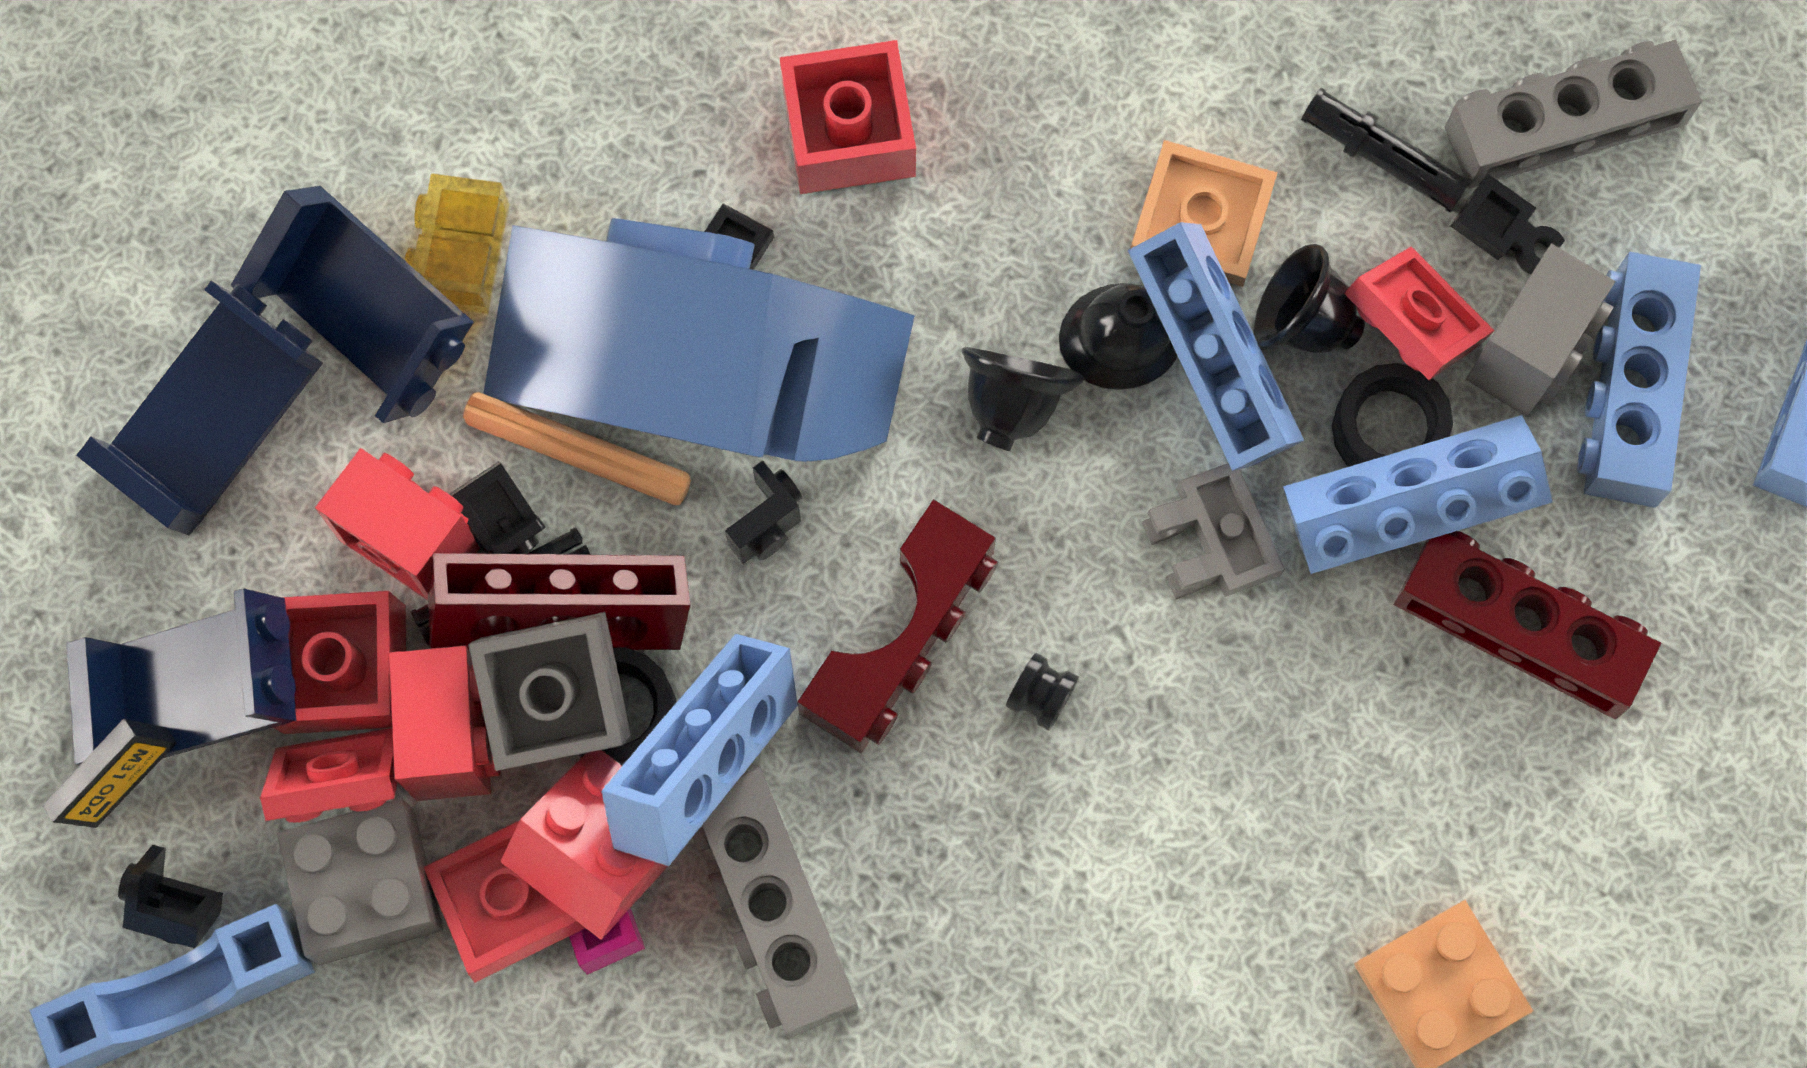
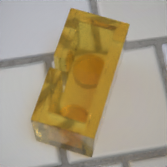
M431 173L427 194L420 193L416 201L415 227L423 230L422 234L418 235L416 249L408 248L404 260L460 310L489 313L509 210V202L502 183Z

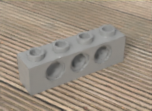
M1676 39L1655 46L1652 41H1645L1627 48L1620 56L1600 61L1597 57H1590L1574 63L1565 72L1545 78L1543 73H1535L1521 78L1511 88L1490 94V91L1487 89L1471 92L1457 101L1444 128L1464 178L1467 177L1471 180L1468 188L1471 189L1477 187L1480 181L1488 174L1497 180H1502L1687 125L1702 103V100ZM1614 88H1622L1629 91L1635 100H1627L1620 97ZM1558 104H1569L1575 107L1581 116L1566 114ZM1503 120L1519 122L1523 125L1526 132L1519 133L1510 130Z
M759 767L744 773L694 834L693 840L699 853L709 848L712 850L720 871L708 875L722 911L733 906L735 907L743 930L733 933L732 937L745 969L747 970L757 965L759 967L767 989L756 993V997L768 1027L773 1029L782 1025L787 1039H790L858 1010V1003L762 769ZM740 833H752L762 840L760 853L751 861L738 862L727 854L730 841ZM766 890L777 891L786 899L784 912L772 921L759 920L751 913L753 899L756 895ZM791 948L800 949L810 957L811 962L808 972L802 978L794 981L780 978L774 971V964L779 954Z

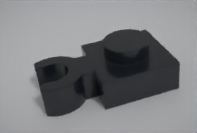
M1490 174L1480 181L1450 225L1454 230L1497 260L1511 249L1515 252L1519 266L1529 274H1532L1541 260L1534 252L1535 243L1543 244L1548 249L1551 243L1559 248L1565 241L1563 236L1554 228L1548 226L1535 227L1529 223L1528 220L1537 208Z

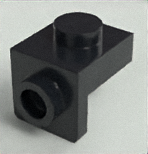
M763 460L752 467L756 485L768 499L725 530L728 546L742 564L754 556L759 560H764L773 555L787 542L788 537L785 533L801 522L800 509L797 504L802 499L799 489L784 470L780 469L773 473Z
M499 461L449 494L464 507L461 514L469 519L467 524L487 554H526L539 543L535 535L546 528Z
M151 845L137 864L130 863L127 866L120 880L118 898L125 901L123 928L160 938L171 944H181L196 948L220 915L223 893L164 877L166 848Z

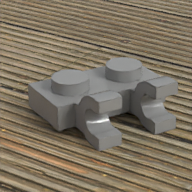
M1229 463L1180 480L1176 489L1181 499L1149 509L1148 515L1150 518L1142 523L1152 545L1174 537L1193 526L1204 549V555L1174 564L1172 567L1174 573L1166 577L1175 599L1197 592L1215 581H1218L1224 597L1280 577L1285 570L1240 469L1232 471Z

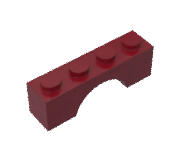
M933 499L900 548V565L910 578L917 597V605L910 623L894 641L875 651L854 654L831 651L797 701L799 714L861 754L870 740L880 745L898 717V713L891 708L905 689L913 694L929 672L932 662L925 658L937 639L947 643L962 622L966 612L960 609L959 605L971 588L980 593L995 572L999 563L992 558L996 537Z

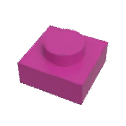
M631 908L602 940L586 928L569 936L578 965L587 975L645 949Z

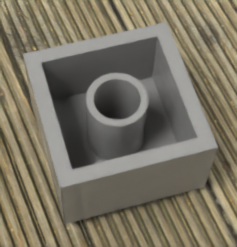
M1551 243L1465 380L1527 417L1538 401L1550 406L1581 361L1582 354L1592 338L1596 336L1614 308L1606 303L1604 299L1616 281Z
M605 612L481 637L468 644L495 771L622 746L630 738L631 732Z
M402 798L386 802L372 810L353 811L277 832L304 957L318 965H323L443 931L435 894L424 869V866L428 864L416 813Z

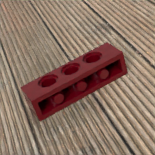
M1455 531L1428 539L1425 542L1393 605L1615 720L1631 708L1662 644L1647 636L1648 630L1642 624L1625 616L1616 615L1612 618L1591 607V600L1584 594L1568 587H1558L1556 589L1536 579L1535 572L1520 561L1511 558L1499 560L1481 551L1479 543L1463 532ZM1469 578L1481 584L1486 595L1485 601L1475 602L1467 599L1459 589V580ZM1527 607L1533 610L1540 618L1541 630L1531 631L1522 627L1516 619L1515 608ZM1580 635L1588 638L1596 648V660H1587L1580 657L1572 647V636Z
M433 553L428 593L430 649L467 646L469 649L468 644L481 637L605 612L613 648L680 650L691 606L685 555Z

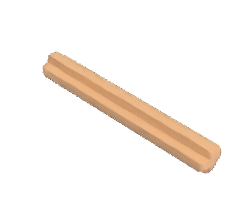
M475 392L470 396L465 406L463 418L467 425L672 505H680L689 491L691 479L685 471L491 396Z

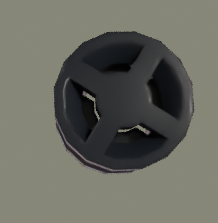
M1035 653L1016 682L1006 702V707L1014 712L1024 710L1036 716L1039 726L1049 731L1070 698L1079 680V676L1070 671L1057 672L1049 667L1047 658Z

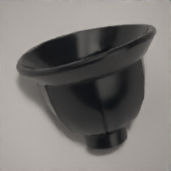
M1309 244L1301 247L1287 257L1274 273L1262 295L1255 316L1253 330L1259 346L1267 347L1285 343L1296 349L1320 353L1330 352L1337 346L1343 349H1350L1360 340L1364 332L1365 321L1356 314V305L1344 294L1349 286L1330 267L1328 252L1323 246Z
M1120 283L1096 288L1081 296L1070 307L1061 323L1059 349L1065 363L1071 370L1081 373L1085 378L1084 381L1101 388L1120 390L1149 384L1170 369L1178 357L1146 288L1140 285Z
M972 347L962 348L964 359L970 367L968 400L972 414L981 426L977 438L1006 451H1011L1015 440L1031 437L1043 428L1054 413L1061 395L1070 392L1082 384L1085 379L1081 373L1064 367Z

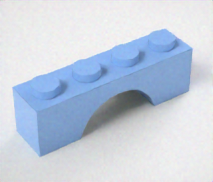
M274 904L216 929L206 942L168 963L129 977L107 982L91 983L31 1009L30 1013L50 1068H96L315 973L311 960L304 957L298 926L293 914Z

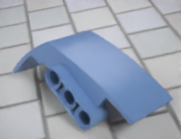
M611 218L606 241L512 225L483 394L506 403L755 457L770 455L802 462L835 459L887 442L915 315L794 279L752 270L750 265L755 244L726 235Z

